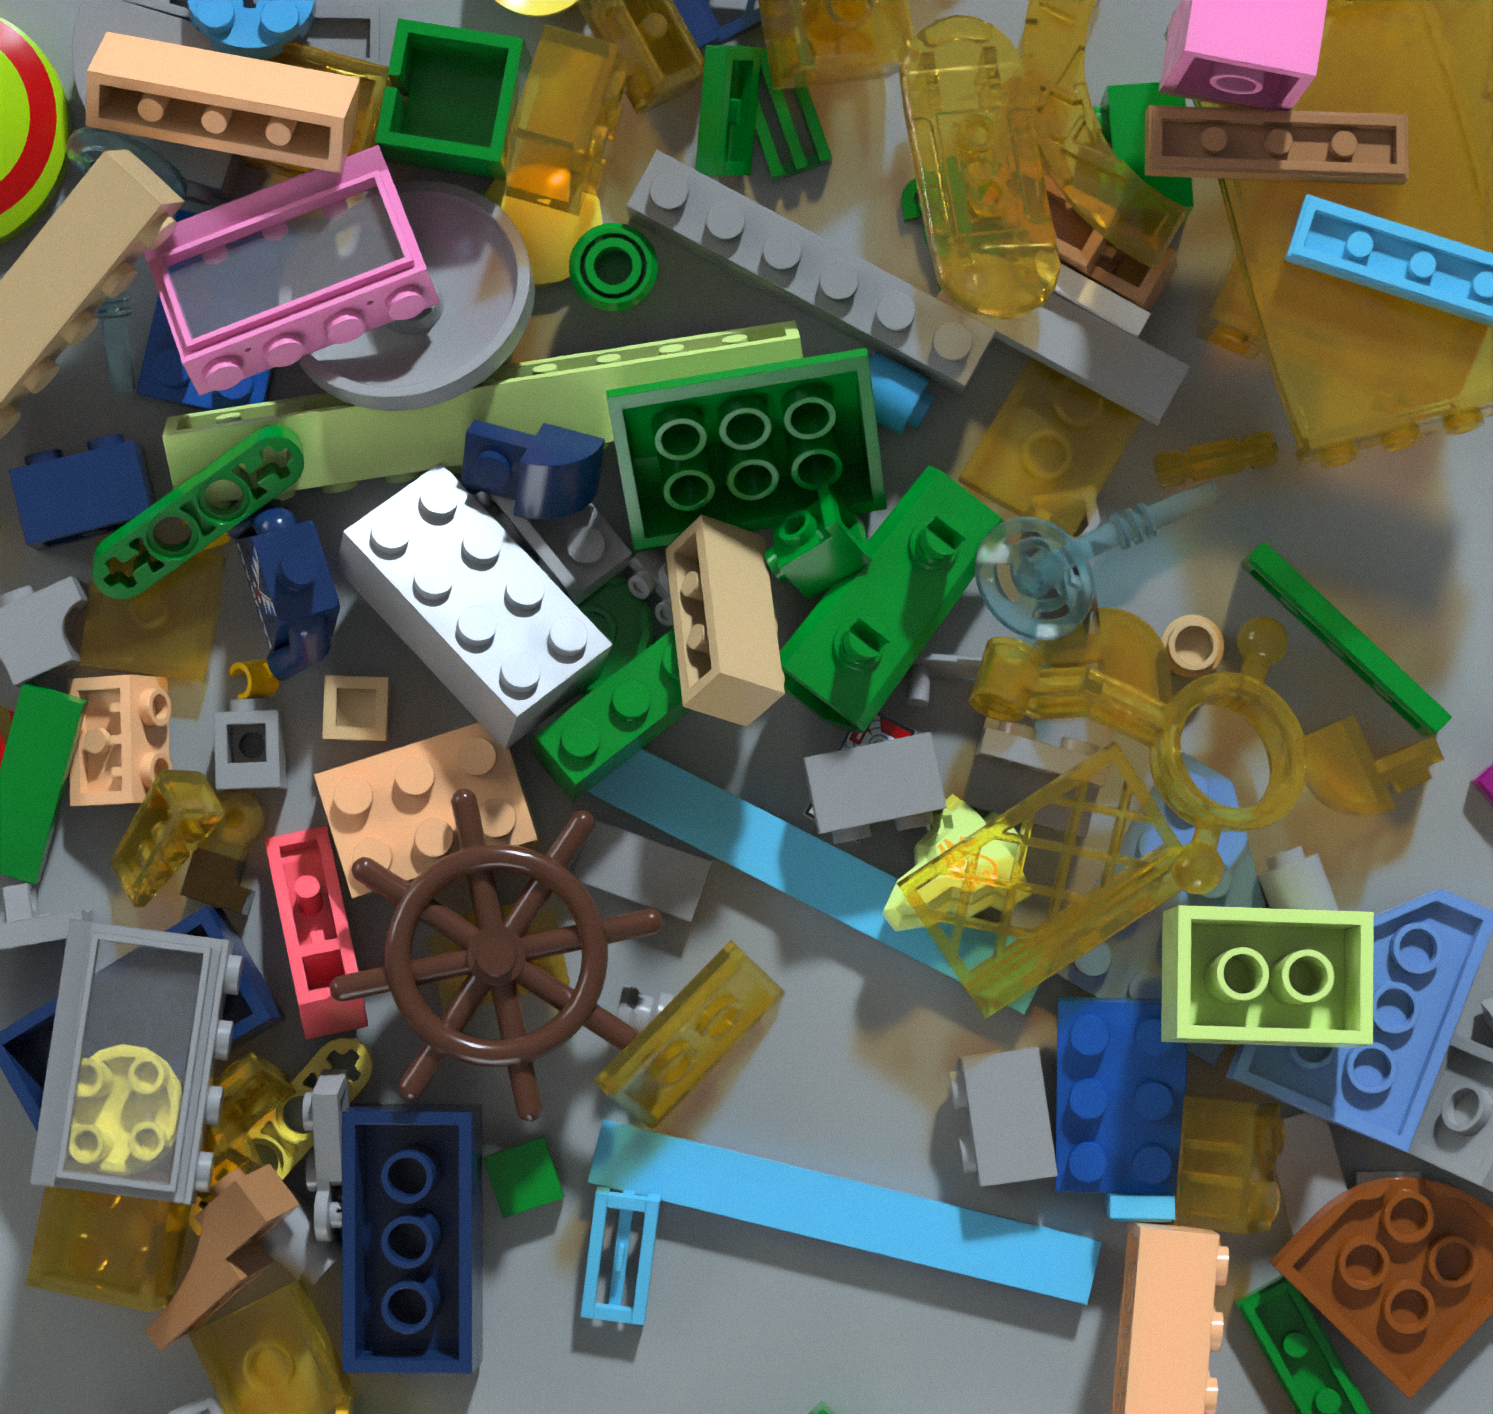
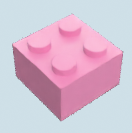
M1181 0L1169 22L1158 93L1239 109L1292 110L1317 74L1328 0Z

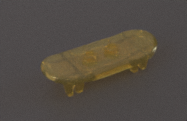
M953 15L941 18L918 32L905 51L899 71L903 110L928 247L937 282L954 303L970 313L988 319L1010 320L1029 315L1044 305L1055 290L1060 273L1059 253L1022 60L1009 37L994 24L975 16Z

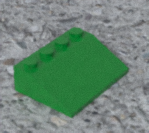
M867 348L606 390L634 551L670 545L700 515L748 531L774 528L782 523L791 513L805 509L818 501L817 488L827 482L856 514L887 509Z

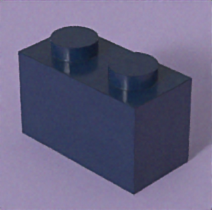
M114 434L88 441L86 443L88 451L64 457L61 449H52L24 457L26 466L11 469L9 473L26 545L40 551L114 533L157 502L144 448L134 440L125 442L123 434Z

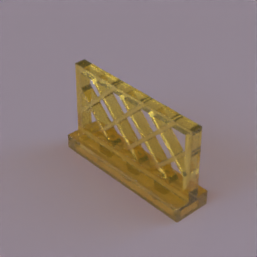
M1112 741L896 884L984 1018L987 1019L1204 875L1192 856L1178 840L1118 743ZM1113 763L1124 780L1118 808L1085 801L1090 777ZM1076 787L1074 799L1062 797L1063 794ZM1132 795L1144 813L1129 810ZM1048 804L1072 808L1064 843L1030 837L1036 812ZM1083 810L1116 817L1108 852L1075 846ZM1127 819L1152 824L1163 842L1162 845L1142 858L1119 854ZM1022 822L1020 834L1007 832ZM993 840L1017 844L1010 879L976 872L981 848ZM1028 846L1061 852L1054 887L1020 881ZM1072 855L1106 861L1100 885L1087 894L1065 890ZM968 857L965 870L952 868ZM1116 864L1128 866L1114 876ZM940 875L963 880L955 914L930 910L917 890ZM973 882L1007 888L1000 923L966 917ZM1018 891L1051 897L1046 921L1034 929L1010 925ZM1062 899L1074 901V903L1060 911ZM937 921L953 924L950 940ZM963 927L997 933L992 956L969 971L958 954ZM1008 935L1020 937L1005 947Z

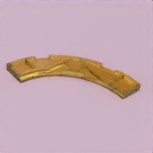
M1030 0L1022 37L1021 84L1023 104L1030 133L1040 158L1057 188L1087 223L1125 254L1155 269L1183 223L1186 208L1163 196L1144 182L1123 159L1119 160L1102 134V128L1092 107L1084 68L1089 29L1101 0Z

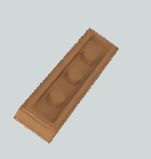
M1149 105L1145 111V176L1404 185L1409 179L1408 115Z

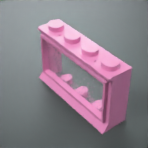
M379 145L346 157L340 173L314 169L177 222L174 231L159 247L152 251L147 248L144 251L174 336L181 362L199 396L214 390L220 391L232 388L245 378L274 367L289 366L300 360L302 356L336 343L351 342L360 337L364 332L395 320L413 318L424 309L440 303Z

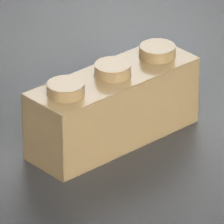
M700 515L665 549L682 703L685 708L748 727L785 694V678L781 667L777 637L778 624L774 614L770 583L771 571L764 555L766 550L765 538L748 530Z

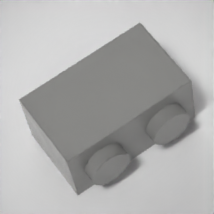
M931 732L804 757L802 759L817 833L819 835L832 832L834 844L872 837L869 824L895 819L897 831L935 824L932 811L947 808Z
M1032 1045L959 1056L960 1070L949 1072L954 1109H966L970 1134L959 1136L964 1174L976 1172L977 1183L980 1187L1058 1176L1039 1047Z

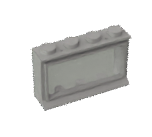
M69 919L30 1184L188 1205L196 1203L198 1191L209 1192L215 1153L204 1152L207 1125L219 1126L224 1098V1087L213 1086L217 1059L228 1061L234 1028L233 1021L223 1020L227 994L238 995L243 968V956L232 955L234 942L226 939Z

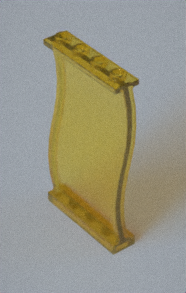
M1328 0L1317 74L1291 111L1408 115L1409 179L1404 185L1217 178L1263 349L1297 443L1298 451L1296 452L1299 466L1319 461L1323 469L1334 468L1352 462L1360 456L1359 450L1378 445L1383 446L1384 452L1406 449L1421 442V434L1444 428L1447 436L1464 434L1485 424L1484 418L1493 416V327L1284 261L1298 213L1306 194L1493 253V192L1462 78L1433 0ZM1168 24V26H1167V29H1166V32H1165V35H1164L1166 41H1167V35H1168L1169 24ZM1193 100L1195 107L1234 108Z

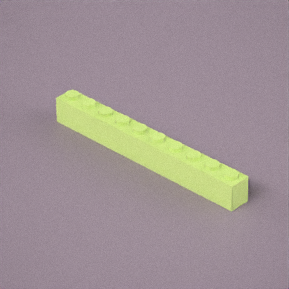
M796 320L501 365L483 382L453 399L424 408L404 411L368 409L342 401L327 392L167 417L162 438L173 490L250 434L266 425H281L290 428L299 436L303 444L304 469L301 477L291 487L275 497V499L283 501L294 496L296 490L320 487V490L325 493L343 492L356 487L360 480L383 477L384 482L402 483L416 479L421 475V471L431 470L439 463H442L450 473H462L466 431L474 419L535 436L543 423L603 438L605 439L604 449L609 446V442L614 441L606 390L803 358L801 339ZM270 447L263 449V464L248 474L254 488L259 487L257 484V471L268 463L274 462L280 468L287 466L286 452L288 450L286 448L277 453ZM239 464L247 472L245 464ZM218 480L211 483L206 489L205 496L213 506L227 508L232 505V500L241 499L242 491L234 482Z

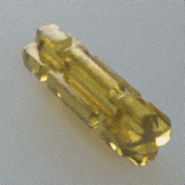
M1265 430L1247 434L1245 440L1239 441L1238 437L1188 447L1186 453L1180 454L1179 449L1160 453L1153 458L1155 479L1159 488L1166 489L1184 485L1188 478H1192L1193 482L1243 472L1245 466L1248 465L1252 469L1271 466L1278 461L1277 442L1272 431Z

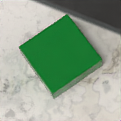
M545 1136L483 1157L503 1218L565 1197Z

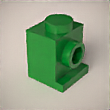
M828 482L817 488L818 501L805 509L791 513L782 523L772 528L774 545L764 552L767 564L775 577L784 584L791 581L807 600L871 562L863 521Z

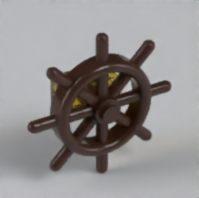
M459 789L452 795L451 806L461 850L433 863L411 884L369 857L358 858L353 863V877L396 905V908L390 920L386 936L385 966L335 977L330 983V994L337 1001L344 1002L391 991L396 1006L405 1021L425 1041L398 1083V1092L405 1100L413 1101L423 1094L448 1056L477 1066L507 1067L517 1114L522 1120L533 1122L541 1116L543 1111L533 1061L561 1047L582 1026L622 1052L632 1053L640 1047L642 1038L639 1031L597 1003L603 990L607 973L608 944L656 934L663 926V918L657 910L645 909L602 919L587 889L568 870L595 827V819L590 812L579 810L573 813L545 855L517 845L486 844L476 795L469 789ZM492 870L513 871L531 877L515 904L501 906V914ZM467 876L474 909L473 913L458 915L434 899L448 885ZM553 892L567 906L576 925L558 928L554 908L542 910ZM421 921L438 933L427 936L431 956L412 960L414 936L418 923ZM581 950L580 973L576 986L573 989L568 986L570 981L564 954ZM437 981L444 1012L441 1018L428 1005L418 985ZM532 993L559 1010V1012L543 1026L527 1033L519 996ZM494 1003L501 1039L480 1038L463 1032L480 1004Z

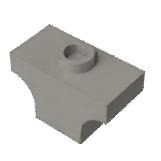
M70 576L36 592L33 591L31 585H27L0 596V660L4 663L14 686L21 688L26 682L37 685L84 664L75 644L74 627L80 614L93 604L82 581Z

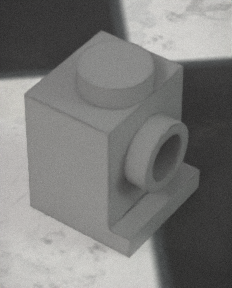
M269 699L230 700V712H213L216 790L288 789L284 712L269 710ZM257 733L264 740V749L259 756L250 758L244 753L242 744L248 735Z

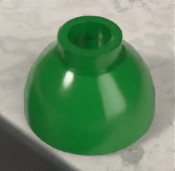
M605 223L588 230L574 245L569 259V275L578 295L591 306L607 312L625 311L640 304L651 292L658 274L657 255L649 239L636 228L622 223Z

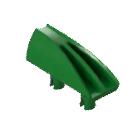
M928 465L867 541L871 562L833 584L780 650L781 667L785 678V692L808 708L820 720L849 732L864 733L1009 529L1002 517L944 472Z

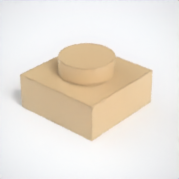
M325 675L322 739L389 742L391 678Z

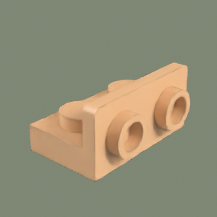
M130 674L67 679L69 695L89 700L69 772L70 806L169 804L173 767L169 750V719L172 707L168 695L167 679L165 677Z

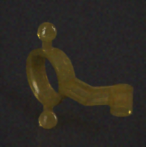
M1254 617L1245 622L1240 628L1237 635V648L1244 659L1240 674L1218 672L1202 676L1180 689L1168 704L1090 667L1040 669L1042 662L1041 653L1024 641L1010 637H993L986 643L969 696V704L980 714L1005 722L1020 721L1025 716L1034 720L1088 718L1149 747L1150 771L1159 794L1174 813L1195 827L1191 843L1181 847L1174 855L1171 863V873L1175 883L1187 893L1205 894L1215 889L1220 883L1224 873L1223 860L1217 851L1221 832L1254 831L1281 819L1297 803L1307 780L1309 765L1308 749L1300 723L1282 697L1264 684L1268 667L1279 662L1285 655L1288 647V636L1285 628L1280 622L1271 617ZM1218 705L1229 708L1242 716L1259 735L1267 753L1270 776L1266 791L1255 806L1233 808L1222 805L1205 795L1191 779L1182 757L1181 735L1185 721L1195 707Z

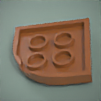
M1395 1176L1376 1179L1355 1186L1325 1204L1284 1245L1269 1263L1405 1396L1411 1399L1493 1313V1210L1468 1192L1436 1179L1418 1176Z

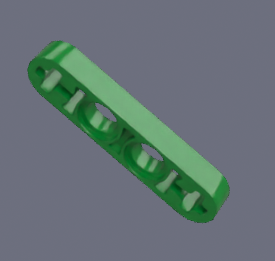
M266 425L256 430L105 538L96 547L93 556V581L98 590L106 596L118 600L130 599L141 594L291 487L301 477L304 469L303 444L299 436L290 428L281 425ZM270 447L277 453L286 448L288 450L286 452L287 466L280 468L274 462L268 463L257 471V484L259 487L254 488L248 474L263 464V449ZM244 463L247 472L243 468H241L239 464ZM218 480H228L239 486L242 496L236 505L229 508H219L208 502L205 496L206 489L211 483ZM166 517H178L188 523L191 533L185 541L179 544H167L157 538L154 528L160 520ZM137 537H142L147 551L134 560L133 575L128 577L122 571L111 575L109 573L111 558L116 557L122 563L129 561L139 553L140 540ZM151 555L154 556L157 560H152Z

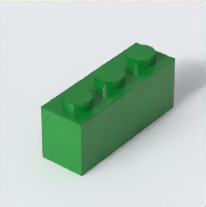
M674 628L534 735L532 754L572 803L692 710L683 707Z

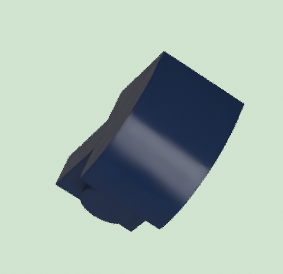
M474 419L466 431L461 485L515 500L514 516L530 519H555L570 516L590 505L598 493L605 439L543 423L535 436Z

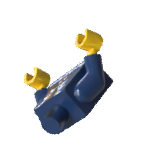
M275 498L200 551L225 545L231 538L235 539L269 646L270 653L267 659L237 662L231 666L229 670L231 677L246 675L248 680L246 691L237 696L238 699L273 696L277 692L279 680L285 681L321 661L331 648L330 637L333 636L340 611L339 598L315 524L312 520L297 522L288 506L280 499ZM182 520V525L188 524L187 522Z

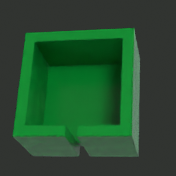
M398 18L387 73L395 88L385 86L375 137V144L379 145L385 161L510 181L532 58L524 38ZM402 95L408 96L407 105H406V103H405V101H404Z

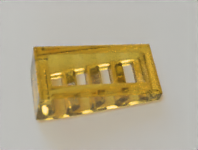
M160 770L109 862L133 907H145L210 835L225 812L206 777L198 771ZM141 856L146 862L144 866L139 859Z

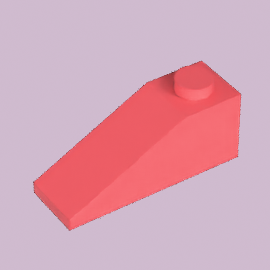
M327 826L265 838L305 1040L369 1027L364 997L342 1002L337 1001L330 994V983L335 977L358 972Z

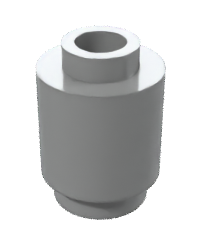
M1299 845L1265 858L1269 870L1259 873L1257 876L1269 908L1339 911L1318 853L1305 856L1302 846Z
M295 1190L292 1194L300 1206L262 1238L260 1242L269 1255L297 1280L303 1276L314 1286L342 1255V1240L337 1237L341 1231L335 1228L331 1241H317L314 1232V1207Z

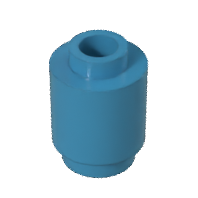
M876 351L874 356L868 353L876 423L899 435L903 433L907 425L918 430L936 397L925 391L930 379Z

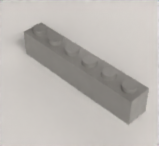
M657 149L626 204L629 220L874 351H878L961 397H963L992 343L996 330Z

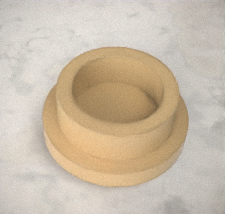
M1194 614L1181 616L1172 621L1162 633L1160 639L1161 658L1167 668L1180 677L1190 679L1203 677L1212 672L1223 657V636L1219 628L1206 617Z

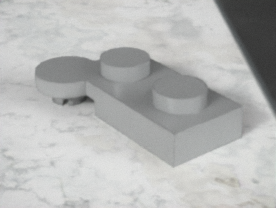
M322 1069L313 1092H306L303 1098L304 1131H313L315 1152H309L307 1156L306 1185L308 1191H317L314 1203V1232L317 1241H331L335 1228H342V1202H337V1200H342V1111L350 1107L348 1069Z

